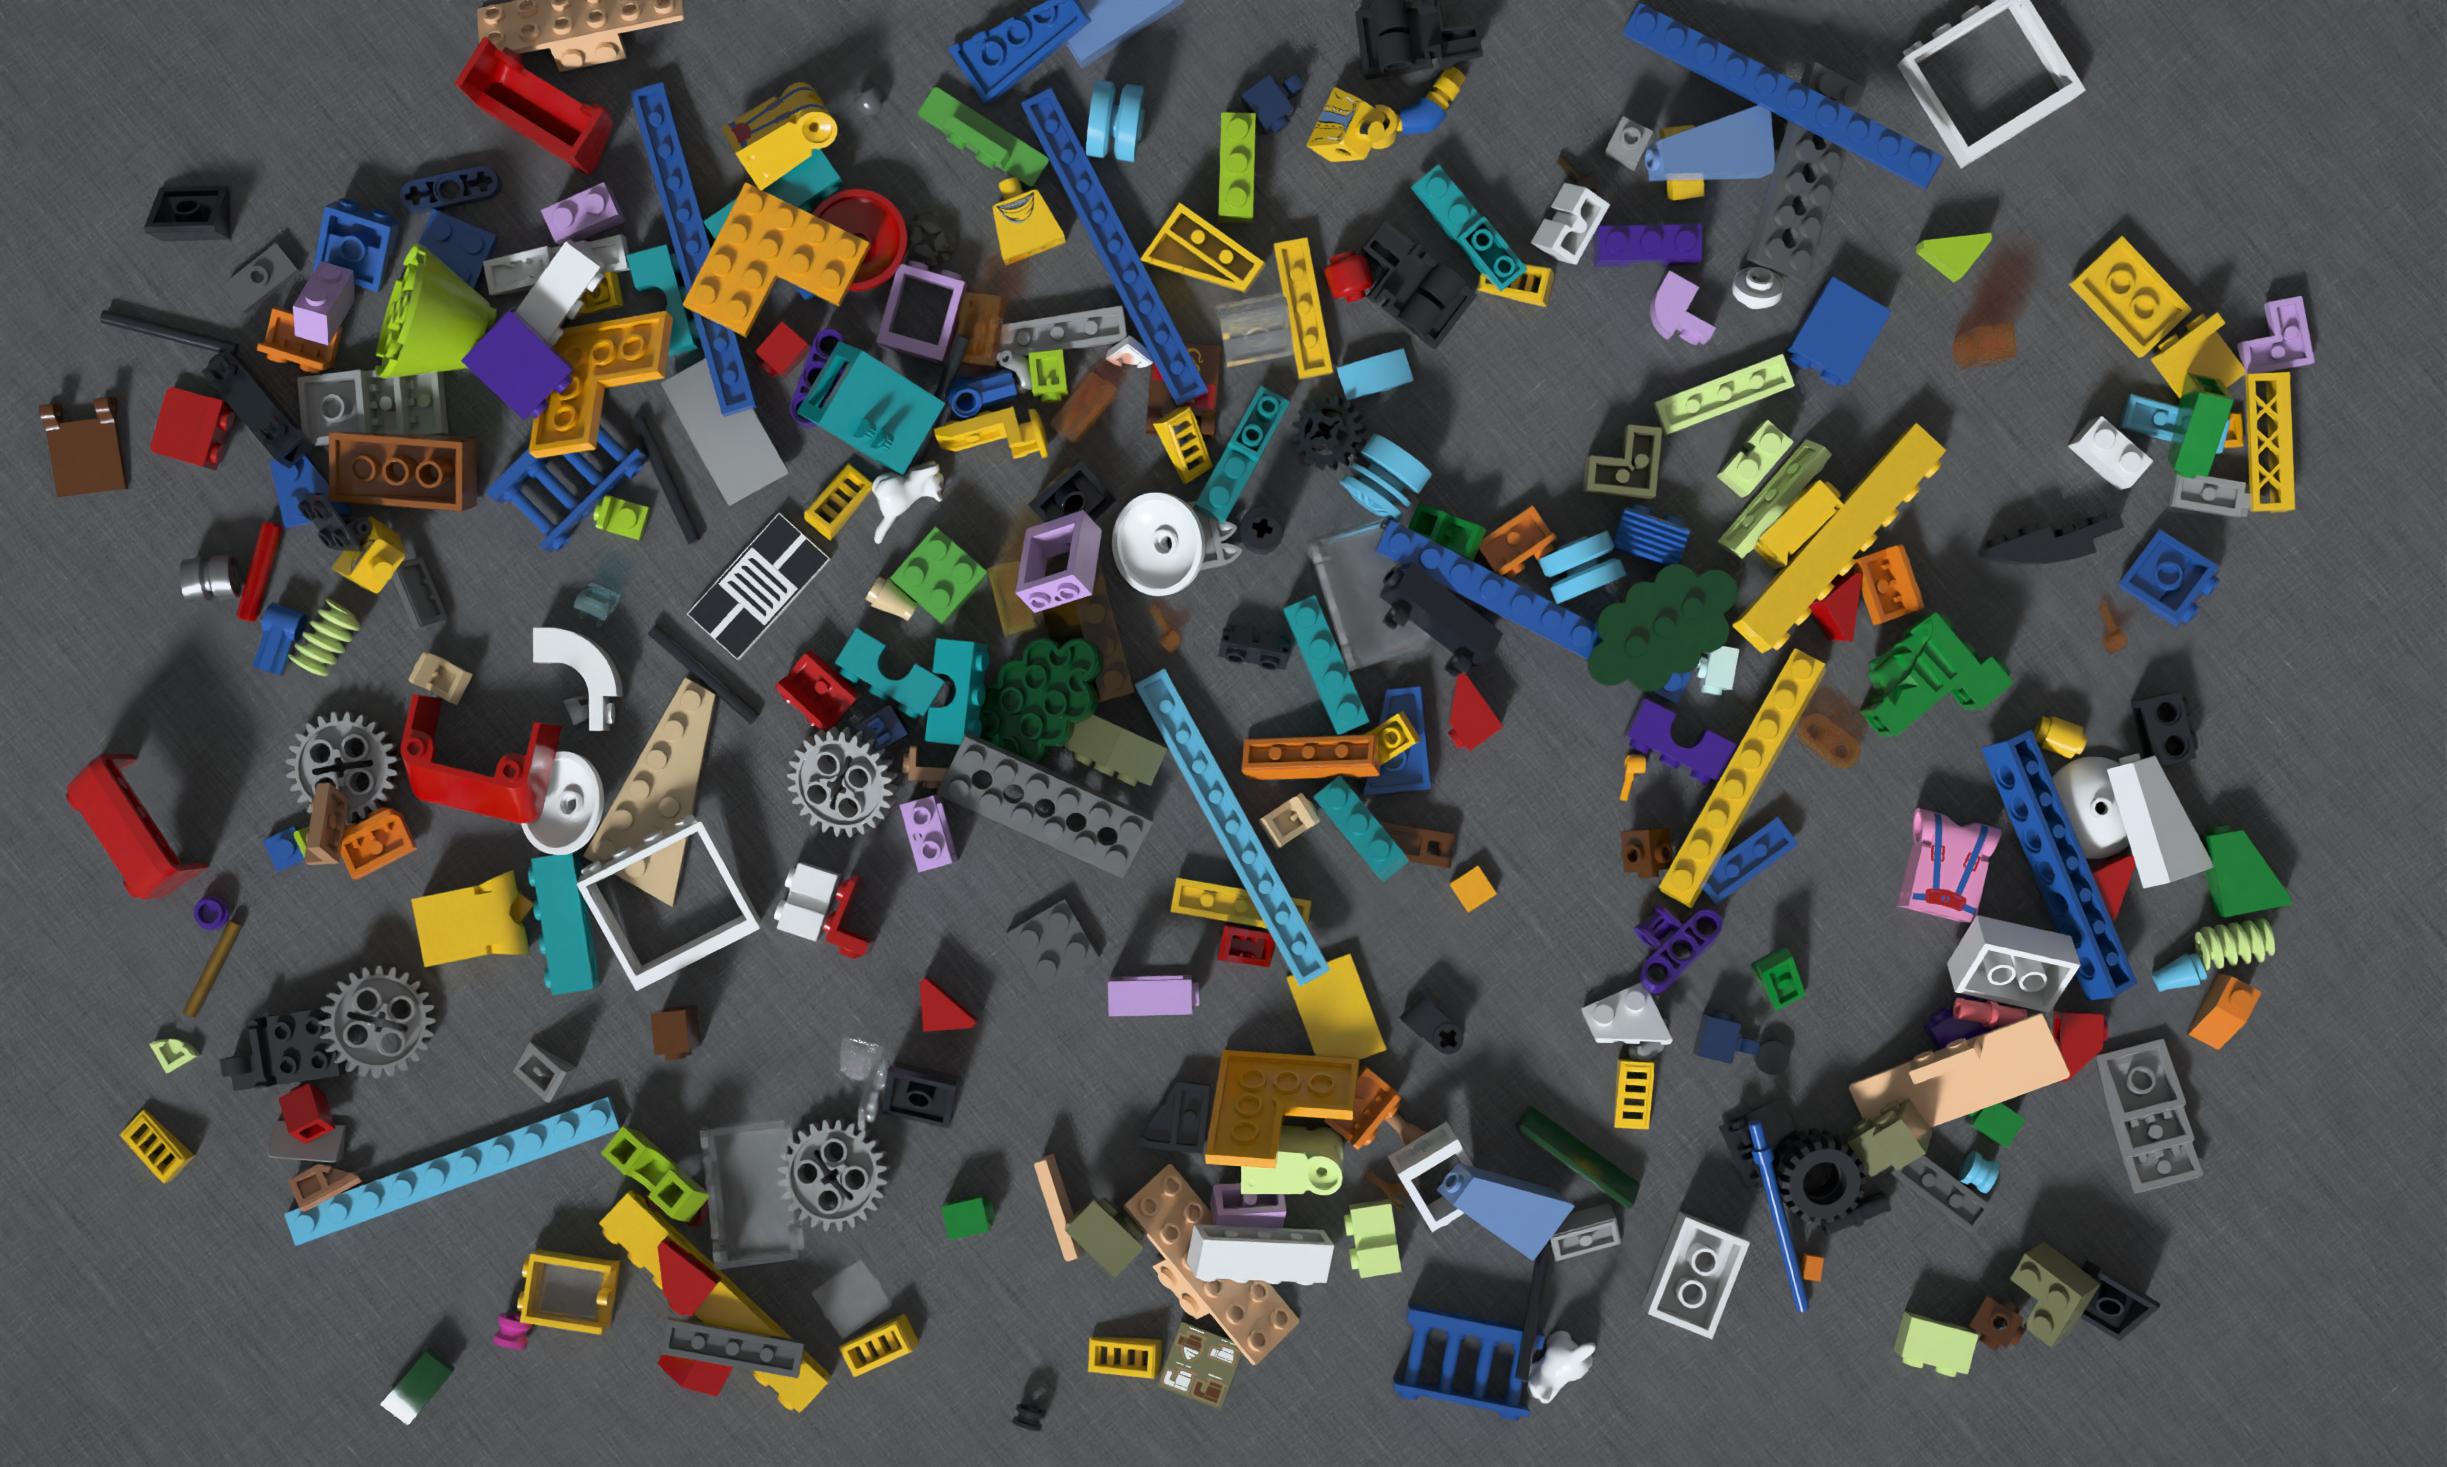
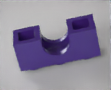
M1702 224L1598 226L1593 234L1594 267H1624L1638 262H1661L1662 266L1697 265L1702 260Z
M1641 699L1623 734L1624 737L1630 739L1628 745L1644 754H1647L1649 749L1660 754L1659 761L1674 769H1678L1679 765H1682L1692 770L1689 776L1708 785L1710 780L1719 782L1738 745L1709 730H1701L1698 739L1692 746L1688 748L1680 747L1673 741L1670 734V728L1676 713L1648 699Z

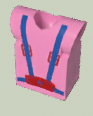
M1917 807L1913 818L1914 844L1911 848L1897 906L1962 923H1972L1978 914L1989 865L1988 859L2000 840L2002 829L1977 822L1959 826L1945 814Z

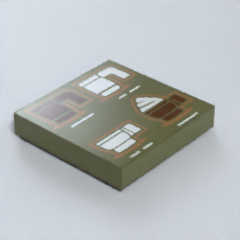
M1181 1320L1157 1386L1221 1410L1242 1352L1231 1338Z

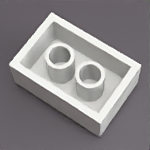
M1977 915L1947 965L1956 993L2050 1013L2078 970L2080 962L2071 936Z
M1679 1211L1643 1302V1309L1649 1315L1713 1339L1750 1242L1739 1234Z

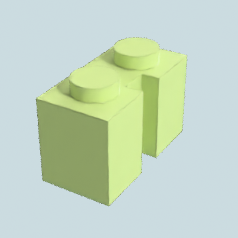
M1766 420L1744 442L1743 446L1749 451L1746 454L1740 451L1733 455L1716 476L1743 498L1752 492L1793 444V441L1769 420Z
M1384 1199L1349 1205L1350 1214L1344 1215L1347 1236L1353 1235L1355 1248L1349 1249L1352 1270L1358 1269L1361 1278L1402 1272L1390 1200Z
M1904 1311L1894 1351L1903 1357V1363L1910 1366L1922 1368L1923 1364L1926 1363L1936 1366V1372L1947 1376L1956 1377L1957 1372L1968 1375L1978 1334L1970 1328L1944 1321L1940 1322L1929 1317Z

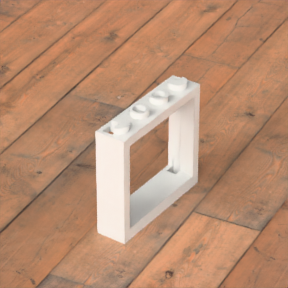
M1990 0L1991 4L1982 10L1979 5H1976L1960 16L1963 20L1961 23L1953 28L1950 23H1947L1931 34L1934 38L1932 41L1925 45L1918 41L1903 51L1905 57L1897 64L1961 169L2086 91L2030 0ZM2009 8L2059 88V91L1968 147L1917 64Z
M690 814L674 823L676 828L664 834L662 830L649 834L643 839L644 844L634 849L630 845L621 848L612 854L614 859L601 865L600 861H596L581 870L583 875L579 877L576 883L636 991L760 929L761 919L703 814L696 818ZM698 831L743 915L642 966L597 887L596 882Z

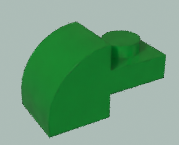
M1419 503L1408 529L1471 561H1474L1486 529L1480 525L1453 517L1446 512Z

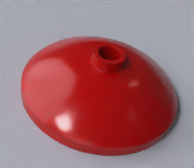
M864 189L845 190L824 200L813 212L812 215L869 242L871 245L848 291H864L875 288L890 279L901 266L908 246L907 228L898 209L884 196Z

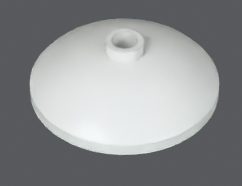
M1148 493L1130 501L1120 512L1113 529L1112 551L1118 570L1132 587L1148 595L1165 596L1183 590L1197 576L1204 559L1205 537L1197 515L1186 502L1168 493ZM1169 537H1170L1171 540H1172V547H1171V548H1170V547L1168 546V544H1167V541H1168V538H1169Z
M556 752L543 812L535 822L529 824L521 823L528 840L540 851L554 855L573 853L582 848L597 830L603 813L604 791L600 776L592 763L576 753Z
M2103 757L2075 759L2063 765L2052 776L2078 842L2087 859L2110 857L2119 853L2130 844L2107 769L2119 766L2120 764ZM2098 802H2102L2105 806L2104 812L2100 815L2095 810Z

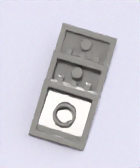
M706 358L661 382L678 417L728 506L789 473L755 408L726 417L722 415Z
M353 370L297 377L302 431L315 446L329 445V432L449 434L443 372L388 379L377 377L375 370Z
M2164 1039L2098 1055L2096 1058L2106 1101L2134 1194L2201 1177L2203 1172L2192 1143L2195 1138L2184 1109L2187 1103Z

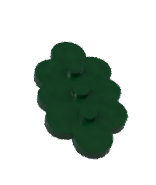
M1671 564L1662 568L1656 574L1653 583L1639 582L1634 584L1626 592L1624 603H1613L1599 613L1596 621V631L1602 642L1590 652L1587 659V669L1590 676L1603 686H1616L1628 679L1636 689L1644 692H1654L1663 688L1669 682L1672 673L1685 674L1694 670L1699 664L1702 653L1716 651L1727 641L1729 625L1723 614L1736 602L1738 587L1735 580L1722 570H1709L1697 577L1689 567L1681 564Z
M1045 637L1036 638L1031 641L1025 648L1022 659L1009 660L1003 664L998 674L997 683H990L984 686L986 696L980 708L979 720L982 724L980 738L1034 763H1043L1048 755L1050 746L1057 747L1066 744L1073 735L1074 723L1088 720L1096 711L1098 703L1097 692L1091 682L1101 672L1103 665V656L1099 646L1093 641L1083 638L1071 639L1064 645H1061L1057 640Z

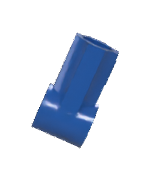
M1004 369L970 379L964 376L955 377L947 399L953 411L958 416L965 418L975 415L981 408L1017 399V392L1011 371ZM970 393L966 400L956 401L960 394Z
M275 602L270 603L263 616L261 627L264 633L252 666L266 672L284 676L289 661L288 654L291 655L294 643L299 641L306 628L307 614Z

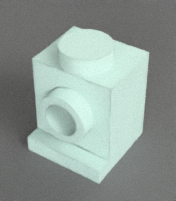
M1722 646L1716 651L1705 653V658L1701 657L1696 670V677L1701 678L1699 685L1702 686L1701 692L1721 696L1722 690H1732L1739 649Z

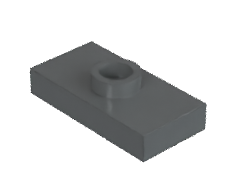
M274 243L225 282L223 287L243 312L249 313L298 274L300 269L280 244Z
M423 556L402 561L392 578L414 631L448 620Z

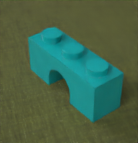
M665 244L626 255L635 288L640 293L654 290L662 291L667 297L665 311L673 317L668 357L699 349L697 339L700 336L695 319H691L689 309L683 306L687 291L685 285L682 286L679 277L681 270L676 252L673 253L672 249Z
M856 628L835 664L842 667L839 674L856 684L859 679L864 680L871 685L868 690L869 692L884 701H887L889 696L901 703L898 709L916 719L918 714L927 717L928 707H933L947 681L916 663L905 678L901 680L889 679L883 673L881 667L882 658L889 646Z
M936 638L932 673L948 675L955 683L956 694L953 701L946 707H928L925 741L960 745L966 732L980 738L982 724L979 720L980 708L986 696V690L983 686L984 673L988 669L990 661L987 651L988 645Z
M1338 776L1313 797L1382 882H1385L1409 862L1403 851L1341 776Z

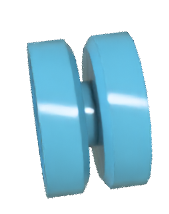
M1103 80L1095 81L1087 131V156L1104 158L1108 154L1111 137L1115 138L1114 154L1117 160L1135 162L1138 142L1141 141L1144 123V86L1126 84L1122 89L1120 104L1116 105V87L1114 83Z
M1608 531L1588 539L1585 536L1557 548V552L1538 560L1545 576L1552 577L1565 571L1567 572V578L1553 583L1550 588L1556 604L1626 576L1620 559L1613 558L1600 564L1597 562L1596 558L1610 553L1615 547Z

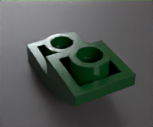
M427 1348L408 1369L404 1377L387 1394L380 1405L408 1425L440 1389L455 1368L431 1349Z

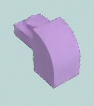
M1670 270L1663 277L1653 295L1650 305L1652 323L1659 334L1667 340L1677 329L1681 332L1679 336L1685 341L1694 345H1698L1699 342L1705 344L1710 340L1716 328L1686 311L1699 287Z

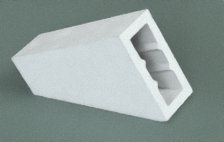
M2139 753L2120 758L2119 766L2107 769L2143 888L2170 883L2214 868L2206 849L2156 756L2141 759Z

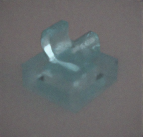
M589 581L577 595L574 608L580 610L578 614L580 620L583 621L588 614L597 617L596 627H601L618 606L621 594Z

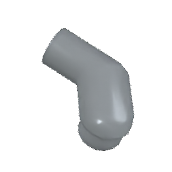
M1009 350L1003 351L999 357V363L1001 366L1015 371L1018 376L1013 379L1016 391L1020 394H1025L1028 390H1032L1029 360Z
M1663 1019L1665 1025H1667V1019ZM1649 1041L1631 1044L1629 1056L1632 1060L1649 1062L1663 1050L1664 1045H1661V1042Z

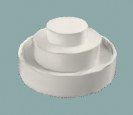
M1749 267L1736 273L1732 285L1733 295L1738 301L1751 309L1774 306L1780 302L1784 290L1782 278L1777 273L1762 267Z

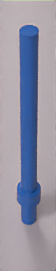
M1752 1120L1748 1123L1754 1145L1751 1151L1754 1163L1758 1164L1795 1307L1798 1312L1807 1311L1810 1306L1772 1163L1775 1159L1772 1145L1767 1143L1762 1120Z

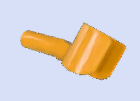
M1630 754L1624 760L1625 780L1619 797L1622 801L1628 800L1634 780V773H1645L1646 758L1642 754Z

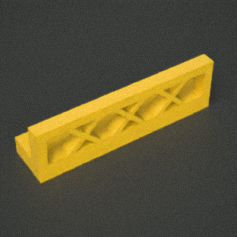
M2290 372L2245 375L2250 511H2271V513L2291 511L2295 509ZM2256 381H2266V404L2256 395ZM2256 404L2261 408L2258 413ZM2264 413L2267 414V438L2257 429V420ZM2258 439L2262 442V444L2259 447ZM2266 446L2268 447L2269 472L2259 464L2258 455ZM2259 473L2263 476V478L2261 479L2260 482H2259ZM2269 481L2270 503L2260 504V488Z

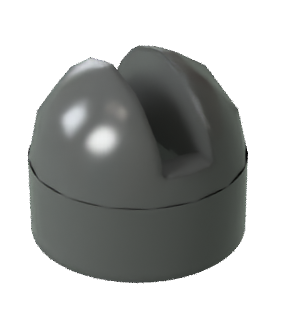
M877 86L853 99L857 108L866 115L878 113L883 106V98Z
M577 695L563 700L573 725L579 724L589 717L588 699Z

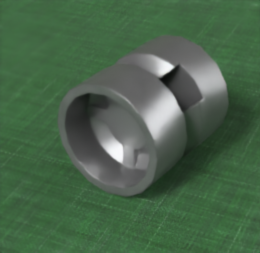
M234 554L215 555L210 558L209 562L204 557L183 559L181 561L180 584L183 595L188 603L211 601L213 595L218 596L220 600L239 598L243 589L242 572L238 559Z

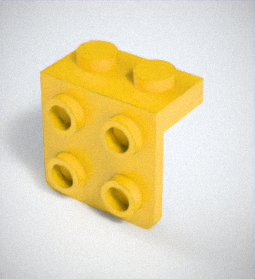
M2218 312L2209 317H2205L2203 313L2185 325L2188 329L2186 333L2179 338L2174 334L2158 346L2161 351L2150 359L2179 399H2181L2187 373L2220 379L2226 388L2244 375V367L2216 331L2225 324V321Z

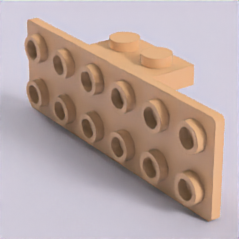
M516 0L477 9L479 43L483 37H486L497 49L502 51L504 47H507L517 54L550 48L559 72L626 59V49L620 33L682 21L685 18L683 0Z
M2038 1013L1968 1040L1965 1038L1955 1040L1939 1051L1933 1052V1050L1923 1052L1914 1057L1912 1061L1851 1083L1849 1090L1863 1119L1868 1117L1871 1121L1880 1116V1110L1889 1103L1897 1100L1900 1104L1909 1098L1931 1128L2066 1079L2070 1076V1071L2044 1014Z
M1172 1164L1165 1166L1124 1204L1123 1207L1163 1255L1152 1266L1158 1273L1160 1282L1174 1292L1179 1298L1183 1310L1195 1319L1210 1313L1252 1365L1258 1364L1299 1324L1298 1317L1270 1283L1263 1280H1249L1246 1283H1239L1231 1279H1216L1209 1282L1195 1277L1187 1263L1194 1224L1213 1225L1212 1214Z

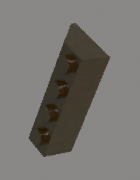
M1098 559L1092 595L1042 610L1050 639L1057 640L1061 645H1064L1071 639L1083 638L1093 641L1099 646L1103 656V665L1101 672L1091 682L1097 692V704L1136 694L1101 564ZM1067 568L1045 575V577L1065 571Z

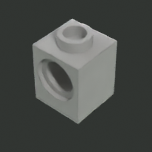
M1623 116L1607 146L1604 156L1634 171L1654 131Z

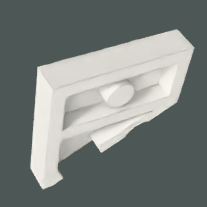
M1641 983L1581 1008L1582 1014L1597 1043H1613L1615 1041H1623L1629 1044H1640V1041L1661 1042V1045L1672 1043V1037L1650 993L1643 988Z

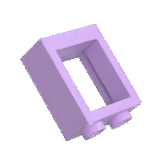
M909 261L908 265L901 264L895 274L876 343L879 347L946 365L967 291V285L964 281H961V275L947 270H942L941 274L929 272L927 265L915 261ZM906 277L953 290L938 345L891 332Z
M1084 510L1026 529L1015 593L1034 613L1090 596L1093 593L1102 530ZM1070 551L1067 570L1045 577L1047 559Z
M934 795L900 805L918 873L959 861L941 796Z
M1192 975L1110 977L1108 980L1109 1016L1192 1014V1006H1199V983H1192Z

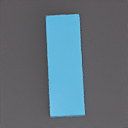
M2130 394L2127 397L2119 428L2171 442L2179 406ZM2227 419L2216 454L2223 452L2231 421Z

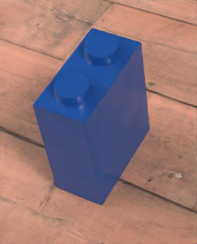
M1831 277L1825 282L1785 352L1792 356L1790 360L1797 366L1804 369L1811 367L1820 372L1821 375L1819 377L1824 382L1835 387L1839 384L1844 386L1851 382L1892 311L1837 278Z

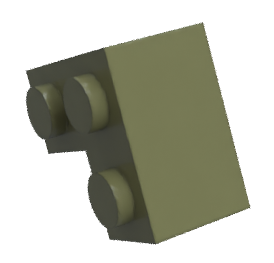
M1630 424L1622 429L1620 458L1590 455L1585 459L1582 493L1651 500L1656 497L1662 428Z
M1092 715L1091 718L1084 722L1074 723L1073 735L1063 745V747L1075 752L1072 757L1073 759L1088 766H1091L1093 761H1095L1094 769L1109 776H1113L1114 772L1117 771L1119 772L1117 779L1134 787L1137 781L1149 786L1152 785L1167 752V748L1095 715Z
M1909 1098L1900 1104L1897 1100L1889 1103L1880 1110V1116L1871 1121L1868 1117L1864 1118L1851 1128L1853 1132L1850 1135L1848 1144L1859 1156L1858 1159L1863 1163L1871 1177L1891 1165L1897 1171L1927 1152L1933 1132Z
M1093 1195L1065 1224V1231L1116 1278L1144 1249V1234L1130 1215L1124 1218L1107 1198L1103 1197L1099 1200Z
M2044 1241L2024 1254L2010 1278L2038 1300L2023 1326L2051 1348L2071 1334L2100 1286L2099 1282Z

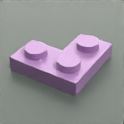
M2302 296L2265 303L2264 307L2270 337L2237 344L2240 362L2245 370L2243 377L2247 374L2268 373L2315 363Z

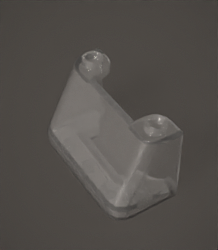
M1384 518L1308 539L1305 543L1310 559L1316 564L1314 569L1316 575H1318L1338 639V645L1342 647V659L1348 673L1425 649V641L1430 640V636L1410 620L1403 627L1397 624L1395 630L1382 623L1384 616L1392 607L1379 597L1385 585L1383 579L1391 568L1401 566L1374 552L1384 531L1380 528Z
M784 1119L701 1125V1148L704 1151L703 1163L707 1193L710 1194L708 1205L711 1238L713 1240L714 1270L799 1259L798 1250L805 1249L803 1228H795L787 1154V1146L794 1145L792 1126H784Z

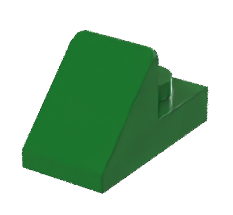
M1787 948L1776 950L1751 965L1775 1011L1806 996L1793 956Z

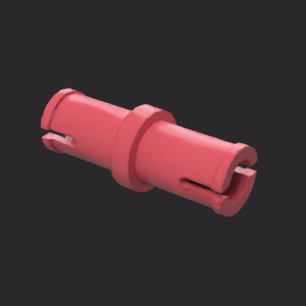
M1957 998L1953 1007V1017L1956 1020L1982 1023L1983 1027L1993 1028L1995 1025L2003 1027L2027 1018V1011L2022 1008L2000 1006L1996 1001L1991 1000L1983 1003Z

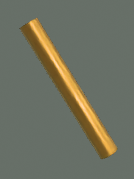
M234 920L228 921L183 1010L184 1014L196 1018L242 927L240 923Z

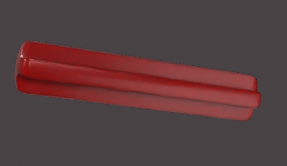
M264 522L262 524L236 613L239 619L249 622L257 620L283 530L282 526L271 522Z

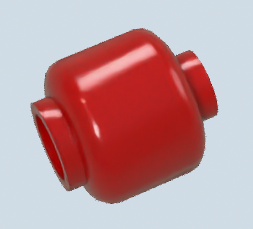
M1355 250L1329 258L1330 264L1325 267L1324 272L1333 297L1337 299L1345 298L1347 304L1366 298L1365 290L1371 288L1374 281L1365 256L1361 254L1356 255Z

